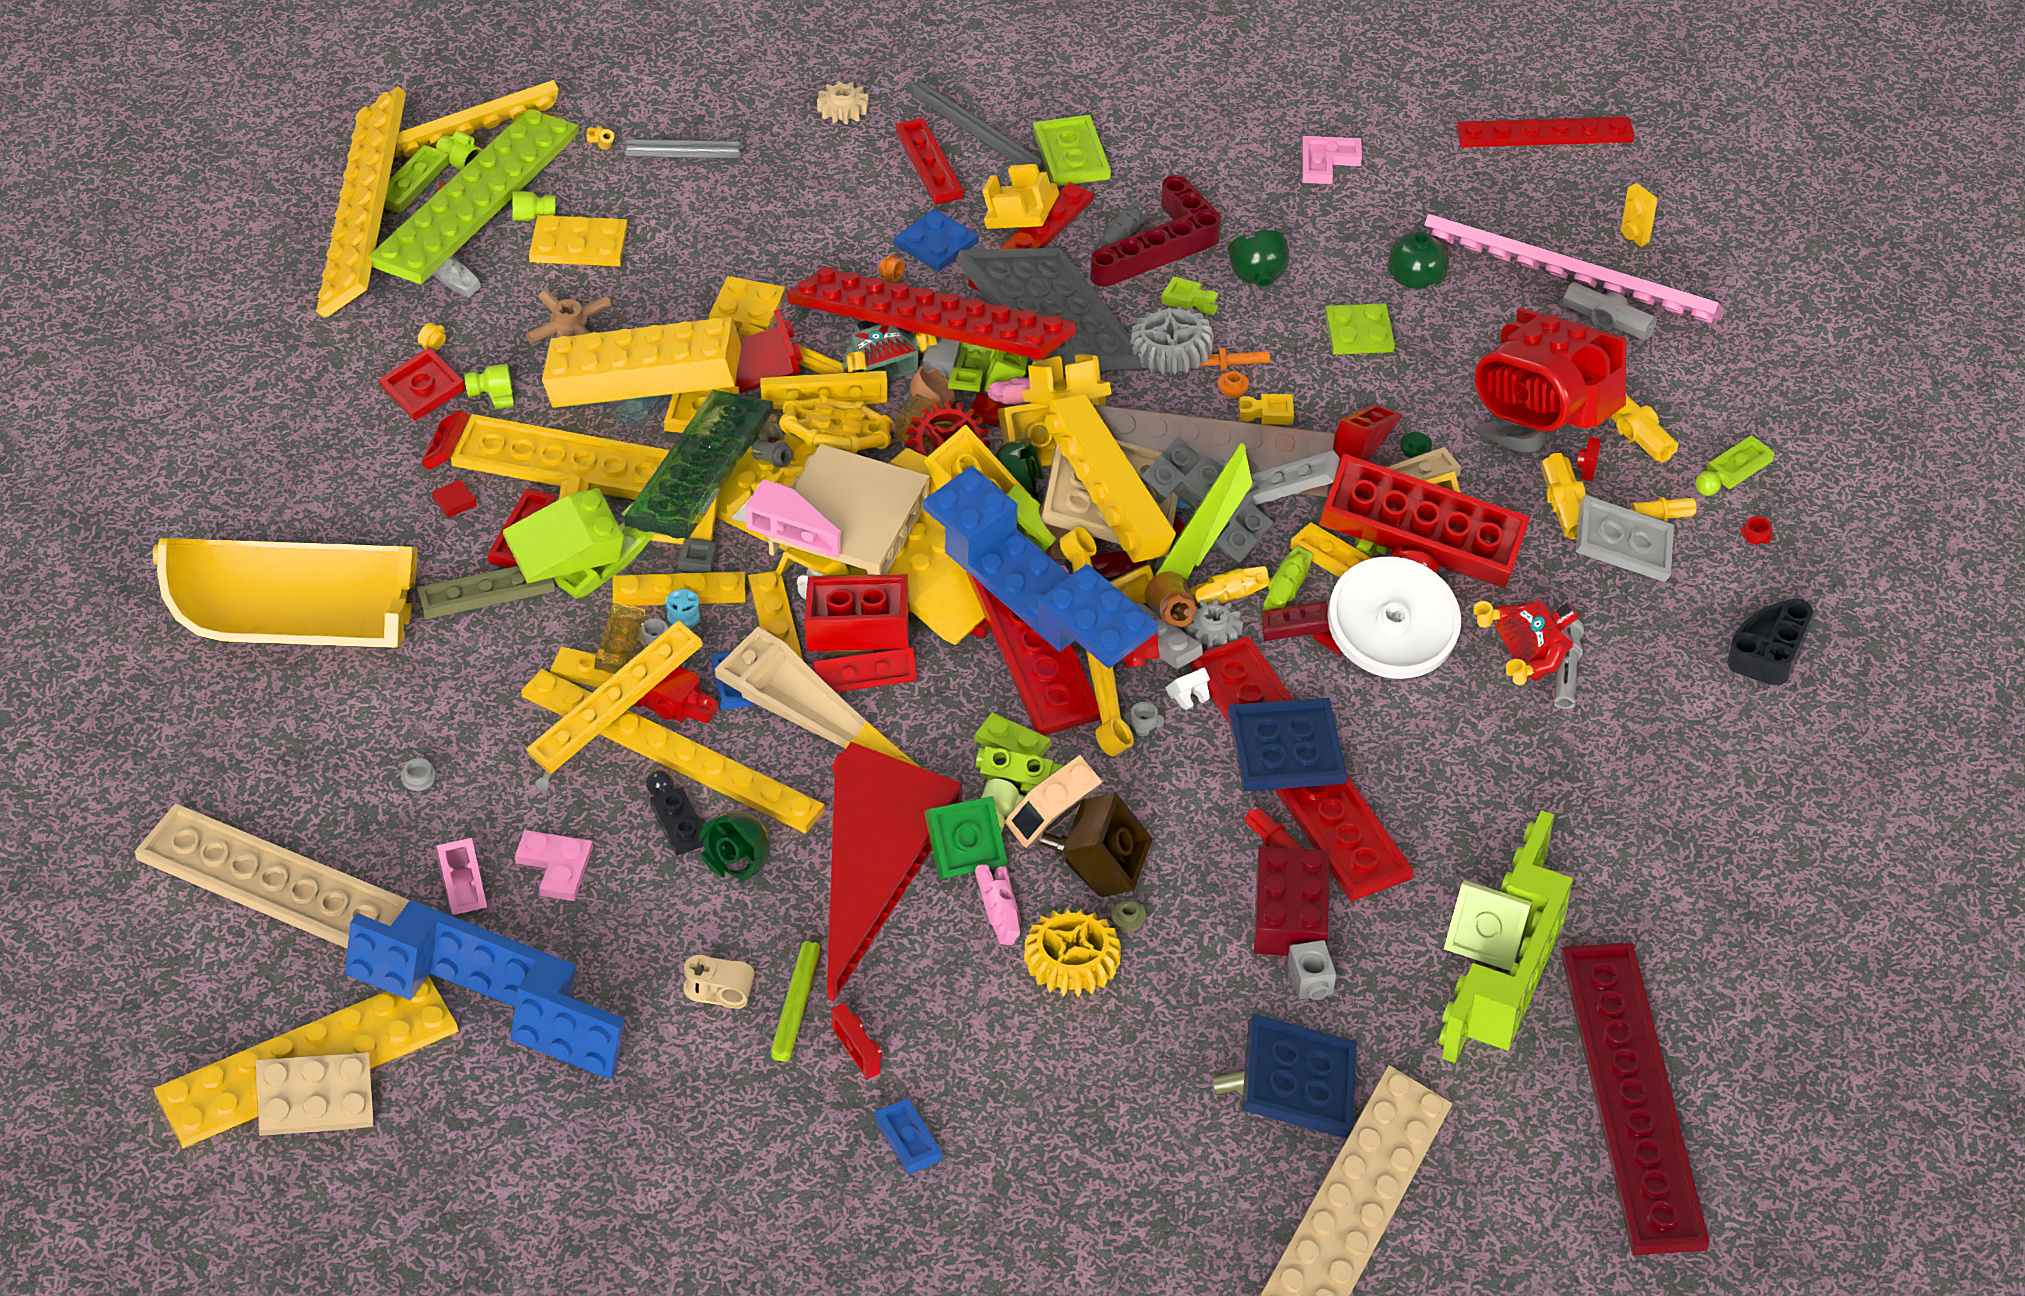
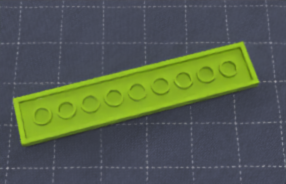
M528 108L525 113H522L369 255L373 261L372 267L422 285L513 198V191H520L568 146L579 133V125L562 118L547 115L539 110Z

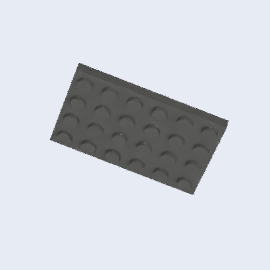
M1061 248L975 249L959 251L956 258L957 262L989 304L1007 305L1011 309L1020 311L1030 310L1039 315L1048 317L1058 316L1062 320L1075 322L1076 334L1044 357L1060 356L1062 358L1063 372H1065L1066 365L1075 363V355L1077 354L1098 356L1100 371L1144 369L1138 357L1139 352L1137 355H1133V344L1130 345L1131 336Z

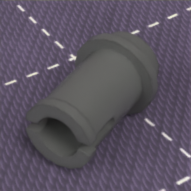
M758 439L753 443L751 449L761 452V454L752 452L753 458L771 462L775 467L788 465L793 456L791 448L785 442L771 443Z

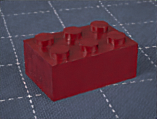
M1259 846L1256 869L1253 954L1289 956L1291 945L1325 940L1327 946L1329 850Z

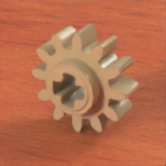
M838 81L837 85L834 86L827 84L826 91L818 92L817 111L822 112L823 119L832 117L833 124L838 122V120H843L844 124H848L851 118L855 121H860L859 114H867L868 94H864L863 87L854 89L853 82L842 84V82Z

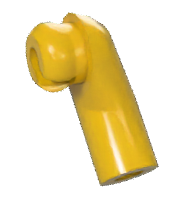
M597 126V128L589 127L587 129L588 143H598V147L603 150L611 148L614 140L612 130L604 129L602 126Z

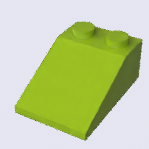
M599 488L569 494L503 530V535L527 584L619 562L624 535Z

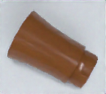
M1163 572L1149 581L1145 590V601L1149 609L1160 615L1170 625L1184 627L1190 624L1196 612V604L1190 594V587L1186 579L1174 572Z

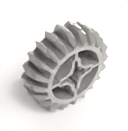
M1169 306L1166 310L1157 308L1155 313L1146 312L1145 318H1138L1137 324L1132 326L1130 345L1133 344V355H1137L1139 352L1138 357L1142 367H1149L1151 373L1161 371L1163 376L1167 372H1173L1176 375L1177 372L1183 371L1188 374L1189 368L1198 369L1200 363H1207V357L1212 355L1214 333L1212 332L1209 320L1204 319L1202 313L1195 314L1193 308L1183 310L1182 306L1177 309H1171Z

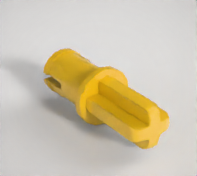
M1659 497L1656 501L1632 502L1630 510L1667 522L1668 518L1693 516L1696 514L1697 507L1694 498L1666 500L1664 497Z

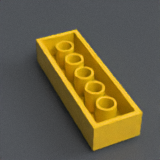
M732 317L692 322L684 321L675 324L652 325L642 328L551 338L542 382L552 408L735 387L741 342Z

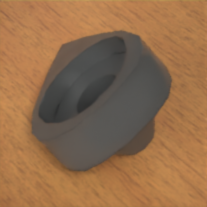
M1502 419L1473 428V432L1490 439L1526 458H1529L1533 452L1542 448L1546 442V432L1537 431Z

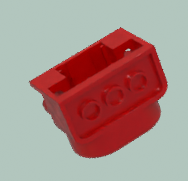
M1520 307L1517 309V322H1510L1502 328L1501 345L1483 356L1476 366L1474 383L1477 394L1483 405L1496 417L1537 431L1551 432L1565 424L1580 428L1596 427L1626 406V338L1587 327L1583 323L1562 320L1556 315H1545Z

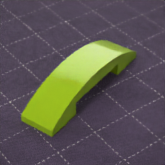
M961 342L960 356L956 368H952L948 389L981 392L984 387L989 355L992 349Z
M643 493L622 513L624 522L619 528L624 535L619 562L553 578L554 583L576 599L588 595L612 578L613 575L626 568L636 558L662 524L668 513L667 508L646 493Z

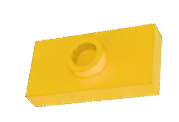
M561 647L550 669V673L569 682L600 687L625 666V660Z

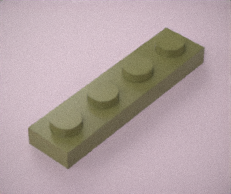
M519 566L417 587V592L424 618L430 619L555 592L553 578L527 584Z

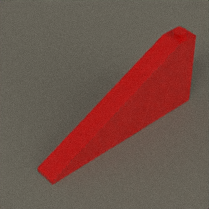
M850 742L843 753L837 754L832 766V771L835 772L827 971L828 999L832 1001L836 1000L932 851L924 811L962 802V783L854 742Z

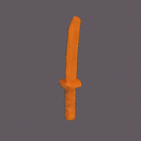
M1219 348V354L1208 356L1207 363H1200L1199 366L1220 365L1221 370H1227V365L1270 363L1269 351L1226 354L1225 348Z

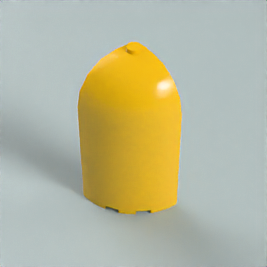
M160 538L158 544L154 545L153 562L155 565H158L157 572L162 599L175 620L198 636L229 642L399 647L405 639L404 624H409L412 603L406 602L408 590L415 589L418 547Z

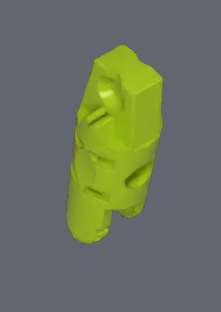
M1296 546L1281 562L1277 572L1269 582V594L1264 602L1263 610L1285 607L1288 601H1292L1295 598L1299 588L1307 578L1313 558L1311 552Z

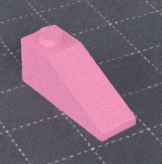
M764 479L761 481L746 505L747 529L835 558L840 556L841 537L840 530L794 489Z

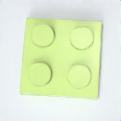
M1464 880L1461 884L1444 950L1511 971L1514 962L1516 963L1533 902Z

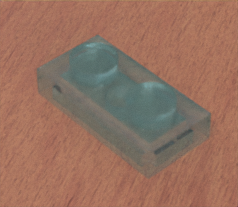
M669 394L625 399L613 412L614 420L642 429Z

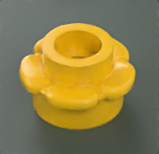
M431 322L427 323L418 335V343L425 349L430 347L438 350L446 341L444 327L442 325L437 326Z

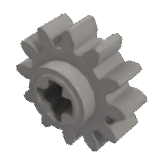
M1214 599L1212 604L1208 605L1204 600H1200V609L1196 607L1192 622L1184 626L1183 629L1186 630L1187 635L1202 645L1206 644L1207 650L1214 648V646H1221L1227 642L1238 640V636L1242 635L1243 622L1240 621L1241 612H1231L1232 604L1227 603L1221 606L1218 599Z

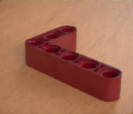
M1180 175L1167 176L1162 181L1161 206L1173 221L1093 251L1091 254L1090 280L1100 287L1111 286L1215 246L1219 242L1220 214L1186 178Z

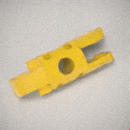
M1265 566L1238 568L1224 574L1211 576L1207 582L1192 586L1190 594L1197 605L1200 604V600H1204L1207 604H1212L1214 599H1218L1220 605L1234 599L1247 597L1267 587L1270 580Z

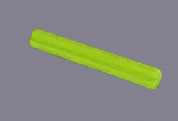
M805 941L801 945L771 1048L773 1060L787 1062L791 1058L821 954V947L817 942Z

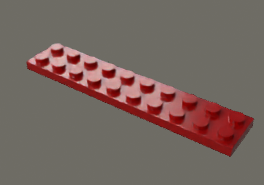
M832 267L818 269L815 274L800 281L797 286L787 292L789 304L1039 360L1076 334L1075 322L1062 320L1058 316H1043L1030 310L1020 311L1011 309L1007 305L984 303L980 299L970 300L961 298L956 294L937 293L929 288L919 289L910 287L906 283H891L884 281L882 278L859 276L855 272L845 273L836 271Z
M1249 636L1203 651L1202 656L1189 663L1193 672L1205 668L1210 678L1207 682L1209 695L1228 723V705L1294 700ZM1348 776L1346 784L1274 789L1314 849L1329 850V871L1351 902L1413 878V868Z

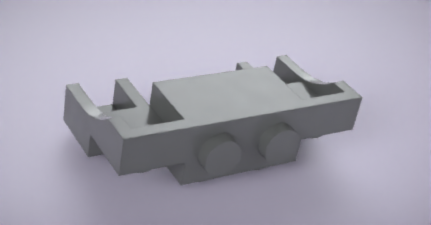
M1176 437L1140 479L1159 494V497L1156 499L1159 504L1173 491L1195 511L1222 471L1223 466L1215 459L1209 458L1206 454L1200 458ZM1249 492L1246 493L1221 531V535L1210 548L1212 551L1220 548L1232 559V562L1229 564L1232 568H1235L1274 523L1250 502L1253 496Z

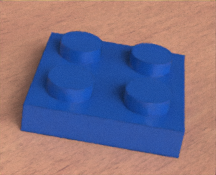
M936 209L931 210L894 237L895 246L938 272L953 262L960 250H969L979 242L978 234Z

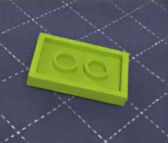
M1090 115L1033 122V133L1051 183H1057V186H1065L1068 182L1079 184L1110 179L1111 169Z

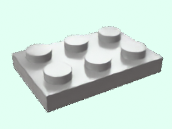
M1585 495L1579 504L1576 553L1663 582L1667 581L1671 576L1674 525Z

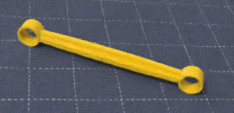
M1078 526L1060 538L1061 550L1072 563L1073 573L1086 564L1092 567L1090 557L1095 555L1097 551L1095 541L1090 533ZM1086 650L1102 725L1097 727L1095 732L1096 739L1106 754L1115 757L1133 745V734L1120 716L1113 666L1108 669Z

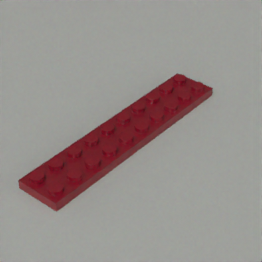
M1618 943L1562 947L1561 959L1632 1256L1707 1251L1709 1238L1634 944Z

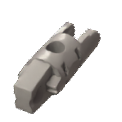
M453 256L432 274V276L448 288L467 298L471 297L481 288L478 278Z

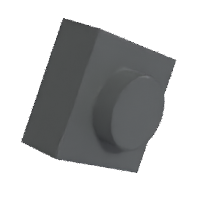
M684 539L678 560L679 571L711 573L717 554V542Z

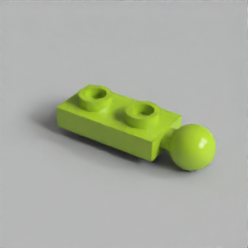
M1751 435L1709 462L1707 471L1701 472L1695 480L1696 489L1704 496L1716 494L1721 487V483L1728 489H1731L1773 462L1775 452Z

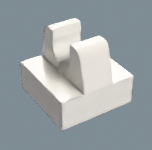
M1205 668L1175 679L1165 687L1171 699L1175 698L1180 706L1186 710L1194 706L1190 698L1191 693L1195 694L1201 703L1206 702L1210 698L1207 685L1210 678Z

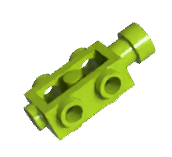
M985 746V749L979 748L975 768L980 769L982 779H986L987 782L992 779L1006 780L1013 785L1021 786L1020 792L1028 794L1065 765L1054 763L1053 760L1040 758L1036 755L1030 756L1006 751L1002 748L997 749ZM1000 760H1006L1003 765H996ZM1033 767L1040 768L1037 772H1030Z

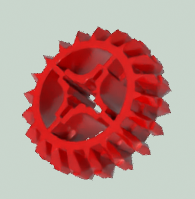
M948 400L945 401L942 410L939 404L934 402L931 405L932 413L923 407L920 411L921 417L914 416L911 422L915 427L907 428L906 434L911 438L905 440L904 446L928 457L922 443L923 433L929 437L928 441L933 444L936 450L946 439L952 437L964 425H967L987 448H990L991 441L982 439L989 434L988 428H978L983 423L982 417H978L975 420L971 418L974 413L973 408H970L965 414L961 412L963 408L962 403H958L955 409H951V403ZM941 421L956 423L949 429L932 426V424Z

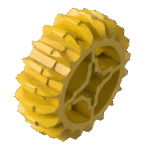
M1066 908L1064 914H1058L1053 910L1050 919L1041 916L1038 925H1032L1029 935L1025 939L1024 961L1028 965L1030 976H1036L1038 986L1047 983L1049 993L1059 987L1063 997L1068 992V989L1074 990L1076 996L1079 997L1083 988L1090 994H1093L1096 985L1105 988L1107 979L1114 978L1116 969L1120 965L1121 944L1119 939H1117L1115 928H1109L1107 919L1098 920L1095 912L1087 916L1084 915L1082 908L1077 913H1071Z

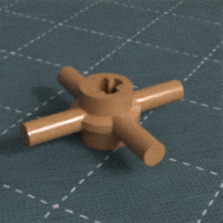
M543 290L539 294V299L553 313L550 316L549 323L526 333L527 340L530 344H533L555 333L560 337L589 334L590 332L585 328L588 322L587 318L610 308L611 302L607 296H604L582 307L576 300L565 299L558 301L548 290Z

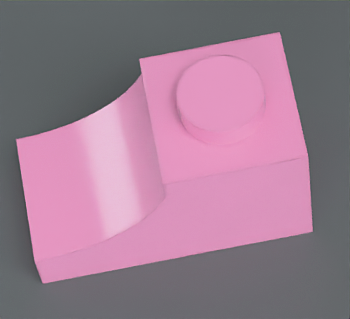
M472 838L434 846L451 915L486 908L487 903Z

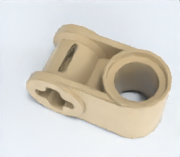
M705 955L691 956L684 964V975L687 979L684 983L683 992L687 998L696 1002L741 1009L747 1004L755 972L750 965L742 961H729ZM701 965L704 966V971H703L702 974H701ZM697 983L699 984V992H698V993L696 992V984H697Z

